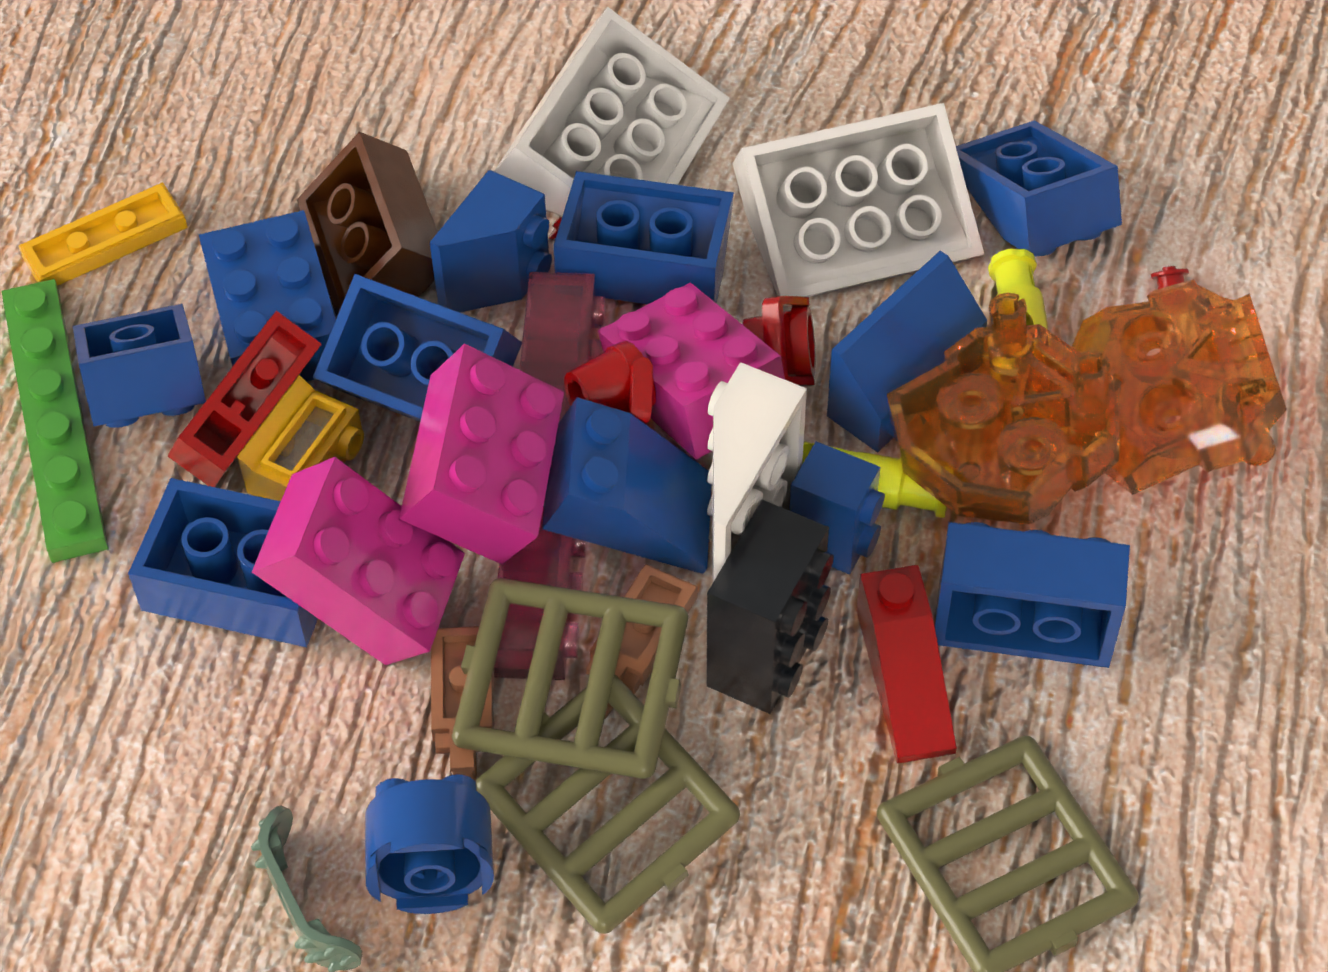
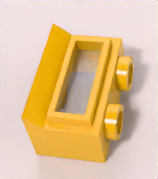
M299 375L237 456L247 493L253 496L281 501L292 474L333 457H336L343 463L346 460L354 459L364 441V431L362 430L359 410L316 391Z

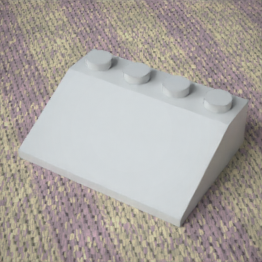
M607 7L583 36L494 172L545 194L546 210L563 216L576 171L678 185L730 97Z
M944 103L741 148L732 163L745 214L777 296L811 297L914 273L939 251L948 255L953 263L984 255Z
M741 362L728 383L724 381L719 382L708 406V414L713 416V429L708 440V449L713 451V462L707 478L708 483L713 485V494L707 509V514L712 516L713 582L762 499L790 510L791 484L800 470L803 460L807 388Z

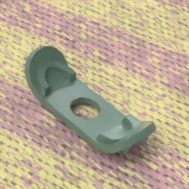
M282 805L276 806L269 812L266 818L258 823L261 829L258 839L252 844L251 849L253 851H261L262 855L257 859L255 866L256 868L267 870L270 881L298 936L295 947L297 949H304L307 953L304 958L305 963H316L328 968L329 972L355 969L361 965L363 951L360 946L347 939L332 936L319 919L307 922L282 874V871L288 868L284 856V845L291 830L293 816L289 808Z

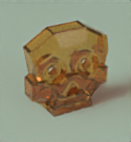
M1193 279L1152 291L1147 295L1149 302L1106 307L1082 321L1059 373L1075 439L1084 458L1129 493L1134 495L1197 465L1210 472L1242 461L1248 465L1259 466L1269 462L1274 457L1276 446L1275 444L1273 445L1274 440L1269 430L1287 408L1250 293L1232 300L1198 285ZM1153 349H1161L1155 355H1146L1149 351ZM1172 416H1181V418L1174 423H1165L1166 420Z
M1003 293L995 296L989 304L992 328H975L944 351V363L889 392L887 400L903 473L958 516L1031 524L1048 516L1070 489L1076 492L1088 487L1119 461V408L1122 382L1110 374V361L1107 356L1101 360L1102 353L1098 351L1080 353L1042 325H1026V301L1023 298L1018 301V294Z

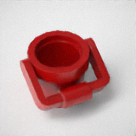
M777 296L765 298L762 303V315L743 319L742 325L781 356L785 380L799 386L815 385V337L809 297ZM783 307H792L791 310L783 311Z
M622 341L607 347L605 352L567 372L564 377L565 393L570 406L578 397L631 413L645 424L649 422L651 409L656 402L653 365L648 358L643 357L642 353L631 342Z

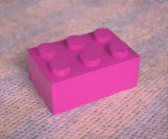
M691 282L683 287L669 291L665 296L636 311L622 315L617 321L598 330L603 352L609 346L622 341H629L638 348L643 357L651 361L653 365L656 402L651 409L650 418L696 460L712 452L708 449V440L713 429V416L708 414L711 396L719 382H729L740 362L785 380L781 356Z
M464 343L430 376L399 519L499 564L509 560L538 537L564 391Z
M333 457L291 475L252 573L378 661L388 665L430 652L465 553L448 540L400 520L401 505L342 461Z

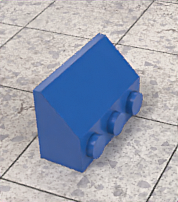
M576 171L554 243L555 291L650 304L665 296L669 291L683 287L691 282L717 303L724 272L734 192Z
M942 251L934 255L831 351L827 417L877 453L893 438L896 440L903 438L913 426L917 415L927 405L935 406L940 403L948 393L952 382L963 371L966 373L972 372L980 364L986 353L987 347L984 345L987 319L948 255Z

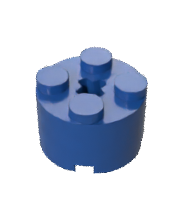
M456 774L447 776L442 780L425 779L408 782L404 779L392 778L382 781L376 786L375 798L370 802L365 812L366 887L372 897L381 902L382 893L396 899L397 910L416 914H435L462 908L468 905V894L482 887L483 896L491 888L494 880L491 811L487 800L477 792L475 780L469 776Z

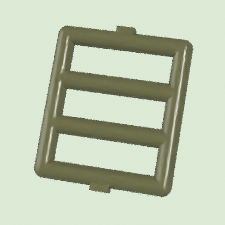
M505 578L495 579L489 586L475 645H466L461 669L464 674H467L452 732L453 743L459 748L640 779L651 777L656 770L669 707L677 709L681 682L680 679L675 678L688 623L687 611L678 605ZM510 604L544 609L514 732L479 726ZM568 613L603 618L574 742L539 736ZM626 622L661 627L634 752L598 746Z
M614 675L608 703L630 726L605 747L634 752L644 705L619 677ZM586 688L551 717L544 712L539 736L562 740L578 726ZM666 728L664 729L658 757L669 770L567 857H564L543 831L607 778L610 773L579 768L527 813L504 787L535 762L534 760L503 756L475 781L477 792L487 800L490 810L598 933L606 934L614 930L663 886L669 891L675 888L689 875L685 867L733 827L740 818L738 806ZM687 788L709 814L605 903L582 876L682 790Z
M1021 736L967 763H964L960 757L939 766L937 777L881 803L877 809L879 822L973 972H1006L1048 950L1055 957L1075 947L1078 941L1077 935L1133 908L1138 902V891L1036 740L1030 736ZM1021 763L1040 790L924 847L907 818ZM1055 812L1073 839L1072 842L958 898L939 870V868ZM1086 862L1089 863L1107 892L989 950L972 923V919Z

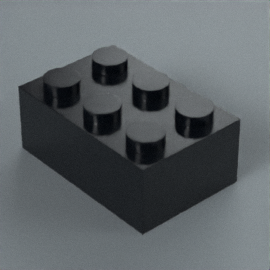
M763 499L761 500L707 592V687L768 714L772 713L781 695L789 698L793 694L803 670V665L799 662L807 649L816 651L828 626V618L822 616L831 593V587L824 584L834 559V555L827 552L828 526Z

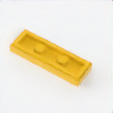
M162 182L20 244L18 247L22 258L37 283L55 279L58 286L187 229L188 226L183 212Z

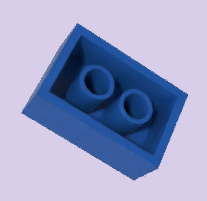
M302 210L199 234L232 367L277 310L322 344L300 373V376L307 382L316 380L313 378V375L336 318L305 211Z
M354 274L313 378L338 391L420 422L431 374L464 343L513 367L523 342L503 328Z
M170 478L128 572L141 611L307 648L318 618L252 573L281 501Z
M948 522L934 623L938 645L1109 668L1126 608L1130 545L1111 543L1106 539L1097 537L1079 539L1056 536L1042 530H1028L1024 532L993 528L980 522H969L966 524Z

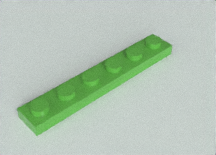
M52 279L2 290L46 549L52 563L109 550L56 281Z

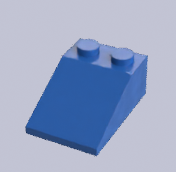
M1035 120L956 146L967 189L1001 237L1018 249H1026L1033 253L1034 256H1045L1053 253L1056 247L1076 240H1092L1099 237L1102 231L1122 225L1118 166Z
M577 397L558 424L545 495L542 529L703 574L708 567L710 516L707 514V509L711 499L712 486L707 481L709 471L631 413Z

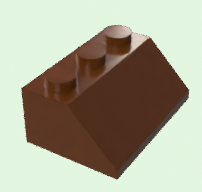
M358 132L297 199L300 211H305L336 316H338L354 274L419 297L435 281L430 241L438 231L407 150Z

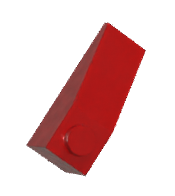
M276 310L179 435L167 457L206 485L216 487L236 461L239 453L322 344Z
M912 565L860 574L856 612L896 763L956 754L957 746L934 620L919 566Z

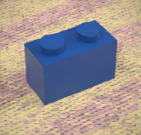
M816 441L791 484L789 511L829 527L827 552L834 555L832 568L850 575L861 555L866 558L870 557L880 536L881 526L875 524L885 498V494L878 491L880 467Z

